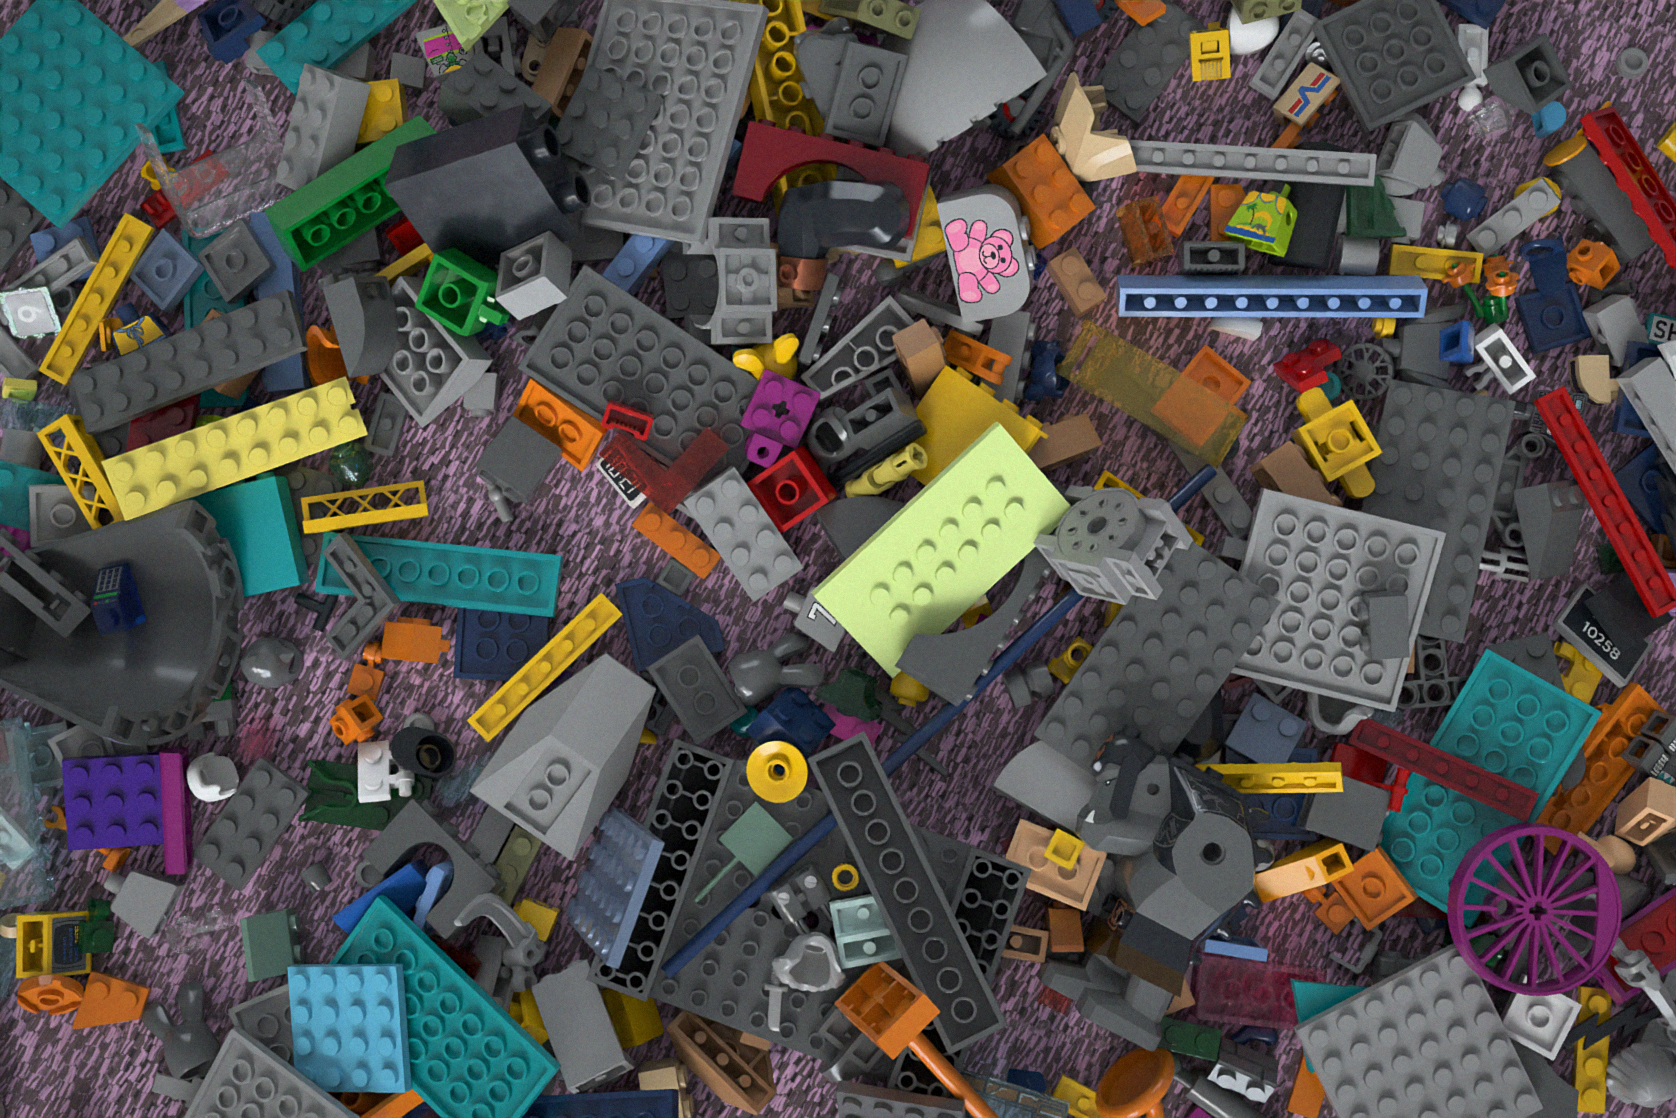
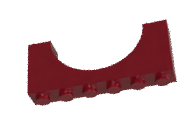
M758 119V123L749 121L732 190V195L735 198L766 205L767 198L774 186L788 173L812 164L838 165L857 173L866 181H891L902 189L909 203L910 222L903 239L913 241L931 171L930 164L925 163L926 158L913 154H908L907 158L895 156L896 151L884 147H878L877 151L865 149L866 144L854 140H848L847 144L835 142V136L825 133H818V136L814 137L806 135L805 129L796 126H788L787 130L776 128L777 123L766 119Z

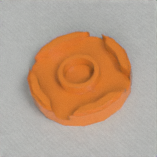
M61 975L31 977L23 981L18 987L17 1003L23 1009L35 1014H40V1010H48V1014L51 1015L65 1014L77 1009L81 1005L83 986L78 981Z

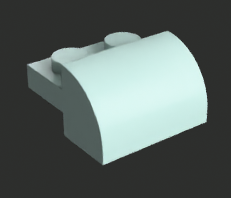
M872 894L829 902L842 969L902 958Z

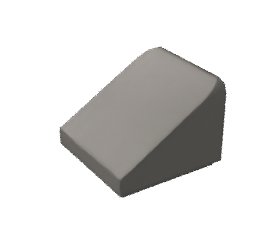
M393 52L390 79L398 78L404 88L424 90L427 60Z

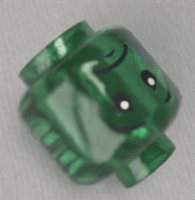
M348 441L335 446L331 450L328 463L340 484L359 487L369 481V476L374 470V463L362 444Z

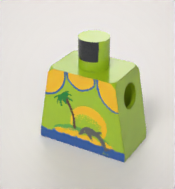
M1274 181L1268 194L1257 191L1249 192L1224 229V232L1231 241H1244L1245 248L1284 257L1297 218V210L1286 199L1291 190L1290 186L1281 181Z

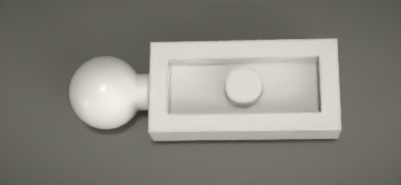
M1458 24L1455 27V37L1476 76L1473 82L1464 86V90L1461 91L1458 97L1459 106L1463 110L1470 112L1477 110L1483 101L1482 93L1477 87H1484L1488 83L1482 71L1488 66V29L1485 30L1475 24Z

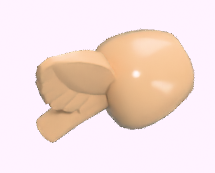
M1581 831L1576 832V836L1589 843L1600 853L1614 874H1628L1635 866L1636 855L1633 848L1619 837L1608 835L1602 836L1595 841Z

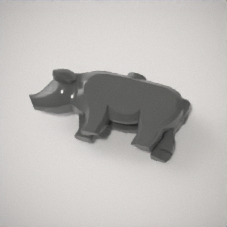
M845 17L829 20L820 29L806 30L794 37V55L804 79L799 82L805 98L812 99L816 111L824 123L846 41L849 39L859 42L857 36L854 33H850L852 30ZM835 136L839 143L847 144L848 140H851ZM864 143L866 144L865 148H868L873 151H877L878 147H881L869 143Z

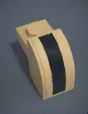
M1581 355L1568 360L1571 388L1574 393L1589 395L1588 405L1602 407L1610 404L1611 400H1617L1619 383L1616 379H1610L1609 355Z

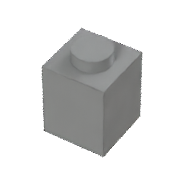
M484 372L479 381L464 393L463 407L470 410L472 416L488 418L490 412L498 413L501 377L497 373Z

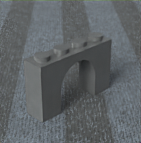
M411 799L362 855L382 875L391 876L402 869L412 856L424 846L438 844L443 847L453 861L454 879L449 891L428 913L425 919L445 940H457L474 921H470L466 926H456L454 921L462 910L478 895L485 893L498 895L507 884L500 878L502 872L490 862L486 864L479 857L481 851L469 841L465 843L458 836L460 830L448 820L444 822L437 815L439 809L427 799L424 801Z

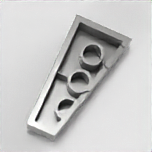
M889 295L800 377V382L821 393L818 400L821 404L899 361L891 336L914 324V320Z

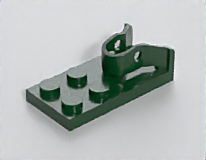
M309 759L307 765L311 768L308 789L312 791V794L307 799L304 813L299 815L298 821H315L383 831L411 799L422 801L427 799L431 802L434 779H426L414 773L415 782L410 796H400L399 788L391 789V800L360 803L358 799V765ZM391 770V775H395L399 771Z

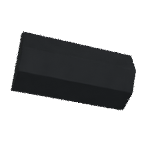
M1303 141L1294 147V149L1353 153L1348 148L1327 142ZM1286 181L1285 184L1291 188L1286 199L1297 210V218L1285 256L1269 254L1267 262L1274 266L1327 269L1347 185Z

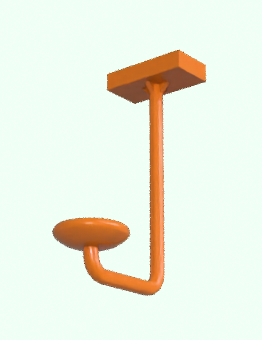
M885 962L874 963L834 1003L859 1030L892 1060L908 1046L957 1100L965 1101L966 1110L974 1118H1000L921 1032L941 1011L922 991ZM1140 1046L1116 1060L1105 1072L1096 1090L1095 1104L1099 1114L1103 1118H1137L1146 1113L1145 1118H1165L1161 1099L1168 1091L1174 1076L1175 1062L1172 1054L1164 1048L1156 1047L1153 1052Z

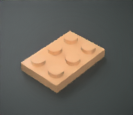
M1020 818L1005 858L1032 869L1026 888L1086 911L1107 853L1093 850L1084 844L1070 871L1043 856L1055 832Z

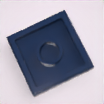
M1573 280L1565 282L1560 292L1556 293L1553 297L1544 295L1538 290L1514 298L1532 355L1592 337L1582 314L1583 308Z

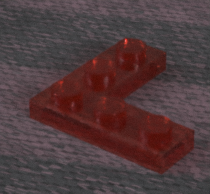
M706 426L665 471L624 433L619 431L600 451L599 455L664 513L669 515L730 447Z

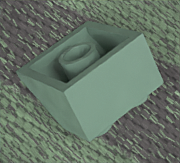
M294 907L259 912L240 919L248 982L287 974V967L304 963V947L302 944H298L297 932L301 930V921L299 915L294 914Z

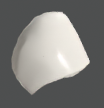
M1232 7L1226 25L1229 31L1230 54L1251 55L1267 47L1278 34V16L1242 25L1234 7Z

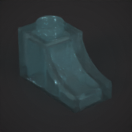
M18 398L1 399L0 430L15 429L37 433L63 415L73 414L74 408ZM61 428L49 435L66 438Z

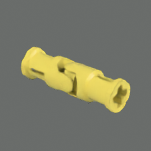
M911 443L906 447V451L899 455L893 454L889 456L885 461L879 462L864 471L863 475L858 479H851L845 483L846 496L851 498L882 493L896 482L906 479L910 472L924 469L927 466L928 460L926 452L918 444Z

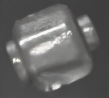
M1491 96L1472 107L1470 116L1467 117V124L1475 138L1481 137L1483 140L1489 141L1508 132L1512 128V117L1516 113L1513 105L1503 101L1498 96Z

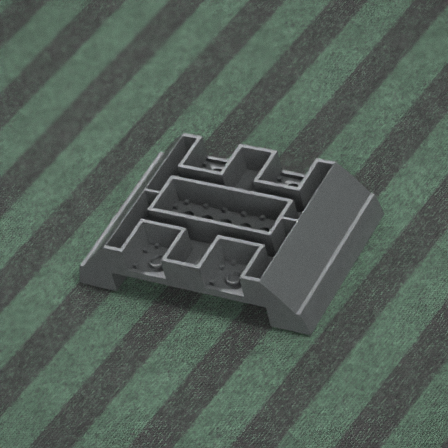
M675 739L643 824L646 829L665 844L618 969L606 965L595 954L586 980L643 1001H647L649 997L831 1063L837 1056L834 1052L837 1047L818 1033L815 1027L854 979L858 980L874 963L842 969L846 974L845 982L836 989L831 988L822 992H811L809 990L801 991L797 988H791L789 984H781L788 986V992H782L779 1031L770 1030L768 1026L770 990H764L765 984H771L770 981H772V960L775 957L784 956L791 942L800 934L793 923L787 925L782 918H777L773 915V903L766 893L767 891L760 896L761 900L758 906L748 907L672 978H669L661 969V966L831 810L823 791L805 785L797 797L790 801L774 803L764 800L751 788L747 779V773L736 770L735 764L738 759ZM757 802L793 840L757 877L739 860L700 901L696 902L694 897L735 856L719 838ZM910 823L913 831L920 830L931 859L928 860L929 865L990 988L1032 869L971 844ZM839 825L831 830L775 882L777 883L785 877L787 879L799 868L813 863L833 895L829 902L872 894ZM847 862L857 868L860 879L854 889L844 892L834 886L831 875L837 865ZM842 870L838 875V879L842 884H849L853 879V875L849 870ZM824 904V906L826 907V909H827V911L829 912L830 916L832 917V915H831L830 911L828 910L827 906ZM820 907L816 910H809L816 913L819 917L818 925L813 929H809L810 933H823L831 938L837 946L836 939L830 934L833 921L827 920ZM903 958L883 961L916 987ZM931 1021L921 1032L952 1066L961 1073L970 1045L949 1055L933 1021ZM908 1046L894 1060L884 1052L868 1073L863 1072L860 1074L885 1083L886 1088L950 1099L953 1095Z

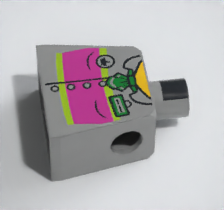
M448 24L415 33L433 75L440 85L475 56L474 45L465 52Z

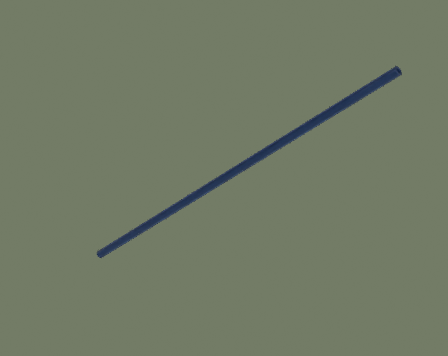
M1206 463L1166 500L1171 504L1174 513L1217 475L1216 470L1210 464ZM1074 587L1066 592L994 659V663L985 677L981 674L978 676L974 684L979 687L969 702L964 699L957 707L948 701L881 763L887 778L898 770L1085 596L1078 594ZM832 810L823 816L661 966V969L669 978L676 975L838 825Z

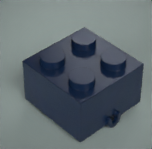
M787 687L766 709L763 708L755 716L756 719L745 731L760 745L769 741L790 743L807 760L812 755L810 752L837 724L799 687Z

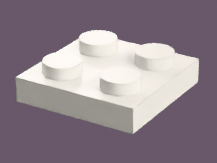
M1522 974L1518 982L1527 983V975ZM1512 992L1500 1019L1510 1038L1554 1061L1582 1005L1560 993L1548 996H1529Z

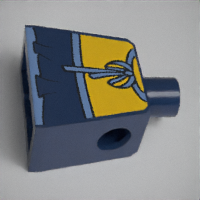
M132 302L115 309L124 325L111 332L120 357L174 335L154 311L140 317Z

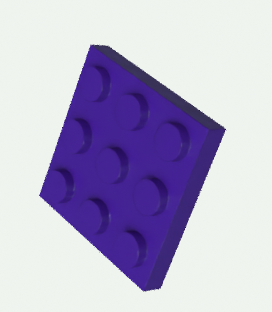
M159 752L65 757L62 759L68 851L164 844Z

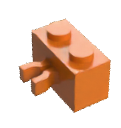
M397 617V622H385L381 658L438 664L439 652L449 653L450 640H441L442 627L430 626L431 620Z

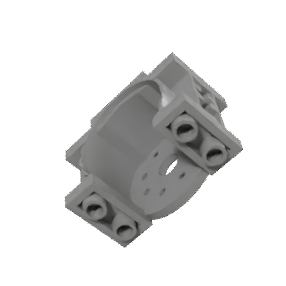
M708 218V233L704 246L682 242L683 254L715 255L719 274L717 304L713 315H685V331L708 346L772 343V312L777 311L776 249H770L769 218Z
M1070 485L1064 495L1072 504L1071 508L1062 517L1053 535L1039 533L1033 542L1061 579L1069 581L1080 595L1127 605L1132 595L1157 600L1163 589L1156 579L1175 548L1188 550L1193 542V538L1185 529V524L1173 512L1171 504L1162 498L1151 499L1141 497L1138 501L1133 493L1123 488L1112 487L1096 490L1090 486Z

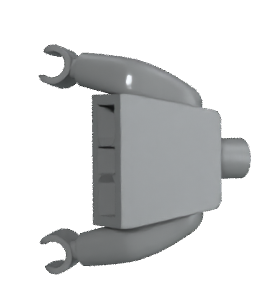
M1411 111L1391 121L1393 124L1376 163L1374 186L1352 185L1346 189H1358L1362 192L1386 196H1405L1416 193L1418 189H1426L1430 184L1432 186L1439 185L1445 177V172L1438 167L1443 151L1437 144L1436 136L1422 116Z

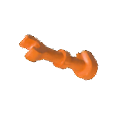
M52 805L50 809L58 814L57 821L53 822L50 819H44L42 823L47 828H59L67 831L65 808L59 805ZM129 847L96 849L107 856L102 866L111 872H117L118 869H121L131 851Z

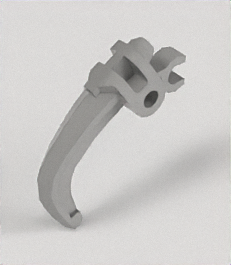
M493 893L478 895L458 915L454 921L455 925L466 926L470 921L479 916L490 918L509 941V944L503 951L502 959L505 966L512 968L513 991L523 992L526 989H531L532 986L537 984V978L533 973L532 966L544 960L546 945L543 941L539 940L538 932L529 921H523L501 897Z
M1618 937L1611 952V955L1619 962L1614 966L1616 972L1627 984L1642 988L1662 1013V1015L1655 1019L1658 1025L1676 1031V1006L1660 979L1659 971L1642 950H1629Z

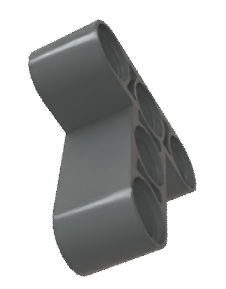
M1417 634L1413 680L1403 682L1402 687L1407 691V699L1404 703L1398 701L1397 709L1454 704L1459 695L1457 686L1460 682L1466 684L1470 676L1449 677L1445 640L1429 637L1425 640L1420 634ZM1427 654L1431 655L1434 659V666L1431 670L1426 669L1423 664V659ZM1431 684L1438 691L1437 697L1433 701L1427 696V688Z

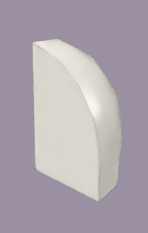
M1214 317L1208 328L1255 341L1261 334L1263 322H1260L1262 317Z

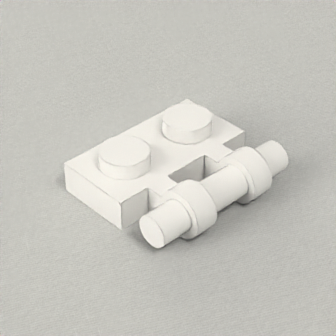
M389 740L358 743V799L360 803L391 800V789L399 788V795L402 797H408L412 794V786L415 782L414 773L407 772L399 767V772L391 775V765L396 763L391 756Z

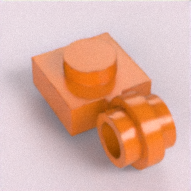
M375 640L373 643L368 642L366 644L363 659L368 660V664L365 666L355 663L347 693L362 696L366 693L371 700H378L386 675L385 671L375 669L376 663L382 664L384 658H381L382 642Z
M1322 885L1301 891L1312 904H1315L1317 901L1320 903L1312 913L1335 935L1355 916L1345 900L1336 891H1332L1326 898L1323 896L1326 890Z

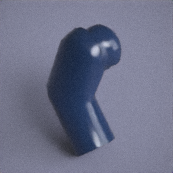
M1255 1020L1248 1022L1230 1036L1235 1043L1246 1045L1253 1039L1264 1042L1266 1046H1273L1279 1039L1274 1026Z

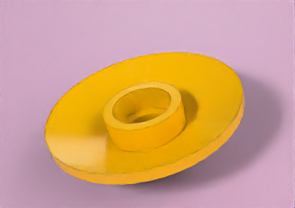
M769 741L760 745L752 752L747 762L746 773L751 788L758 796L769 802L782 803L794 799L802 792L808 779V766L803 754L795 746L784 741ZM775 765H782L785 769L784 774H778L775 771Z

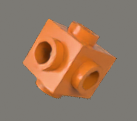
M1583 238L1570 251L1567 257V268L1570 272V278L1579 285L1587 284L1600 290L1607 285L1621 268L1613 249L1599 241L1595 243Z
M365 693L353 701L349 698L336 706L335 710L337 713L328 722L331 724L335 735L347 746L355 740L360 744L374 735L375 732L372 729L383 719V716Z

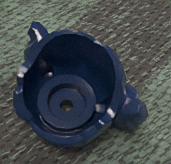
M1057 340L1052 342L1037 341L1031 347V358L1034 361L1031 372L1033 383L1029 384L1028 389L1024 393V398L1029 402L1041 400L1045 396L1062 399L1064 396L1063 391L1070 386L1072 381L1068 355L1061 351L1059 341Z

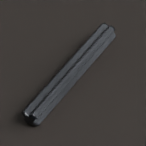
M921 419L913 421L830 473L826 478L835 490L870 467L927 433L926 426Z

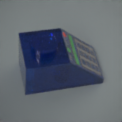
M129 563L98 569L91 610L100 636L125 632L147 621Z

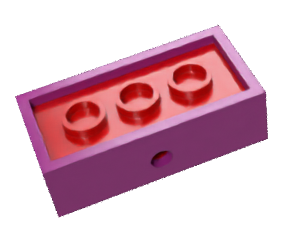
M1676 887L1622 922L1618 937L1629 950L1635 951L1640 949L1648 956L1651 963L1659 971L1660 978L1676 968ZM1610 954L1594 976L1617 1006H1620L1643 989L1627 984L1618 975L1614 966L1619 962Z

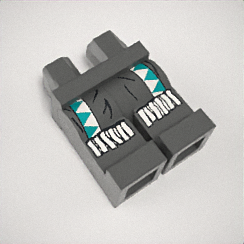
M1655 710L1639 731L1645 737L1636 735L1621 757L1646 779L1652 777L1676 787V717ZM1662 722L1664 727L1659 734L1653 733L1655 725ZM1644 746L1646 751L1641 758L1634 757L1636 750Z

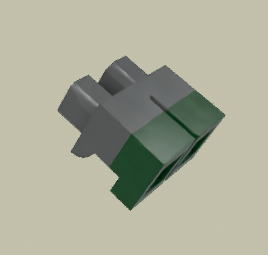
M229 681L221 698L213 699L205 710L209 714L193 729L185 733L187 741L207 739L206 722L212 721L215 722L216 737L236 735V718H241L237 696L239 694V681Z

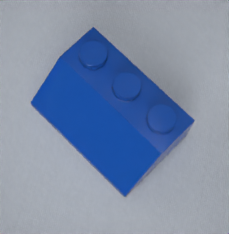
M423 859L407 864L335 914L332 919L350 935L375 899L381 895H385L409 919L412 918L413 915L410 911L415 908L418 898L425 891L427 885L425 880L430 869Z

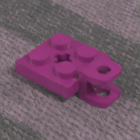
M764 368L739 422L741 426L751 430L744 445V454L748 460L769 468L776 461L783 444L796 449L821 393ZM781 401H785V407L788 409V412L781 414L780 417L775 416L776 411L772 409L773 404H780ZM760 447H765L763 453L757 454V450Z

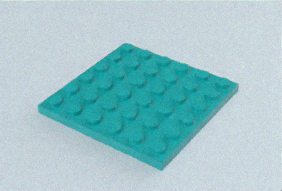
M36 0L0 39V177L55 226L62 230L180 100L185 92L78 0Z

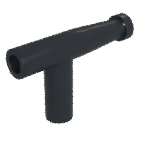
M298 593L294 604L318 613L312 628L324 632L339 595L327 594L324 602H320L302 593Z

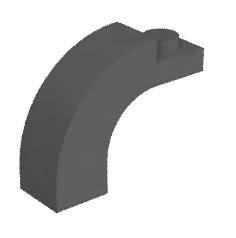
M1614 874L1621 897L1622 919L1626 915H1634L1639 912L1652 888L1628 874ZM1596 892L1587 895L1577 909L1595 910ZM1573 915L1569 923L1593 935L1595 916ZM1570 929L1564 937L1582 958L1585 957L1592 947L1593 940ZM1560 944L1558 950L1573 958Z

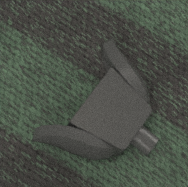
M1464 300L1449 306L1425 309L1424 318H1406L1403 326L1395 330L1394 339H1379L1378 346L1386 350L1390 357H1392L1394 373L1399 374L1401 381L1454 390L1449 384L1444 382L1448 380L1450 361H1439L1440 330L1451 326V321L1460 318L1467 311Z

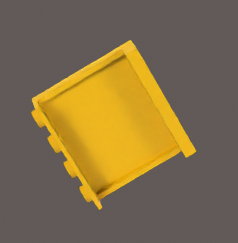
M945 365L915 409L918 419H921L926 426L927 433L912 443H916L924 449L928 460L927 466L924 469L914 470L909 474L926 486L996 421L1002 425L1028 455L1040 436L1045 439L1048 438L1049 435L1040 430L1044 424L1029 414L1025 419L1018 415L1017 412L1020 408L1006 398L999 402L993 397L996 391L983 382L979 386L973 384L970 381L973 376L958 366L956 370H953ZM905 446L904 448L900 449L899 451H897V452L894 453V454H898V455H899L900 453L906 451V447H907V446Z

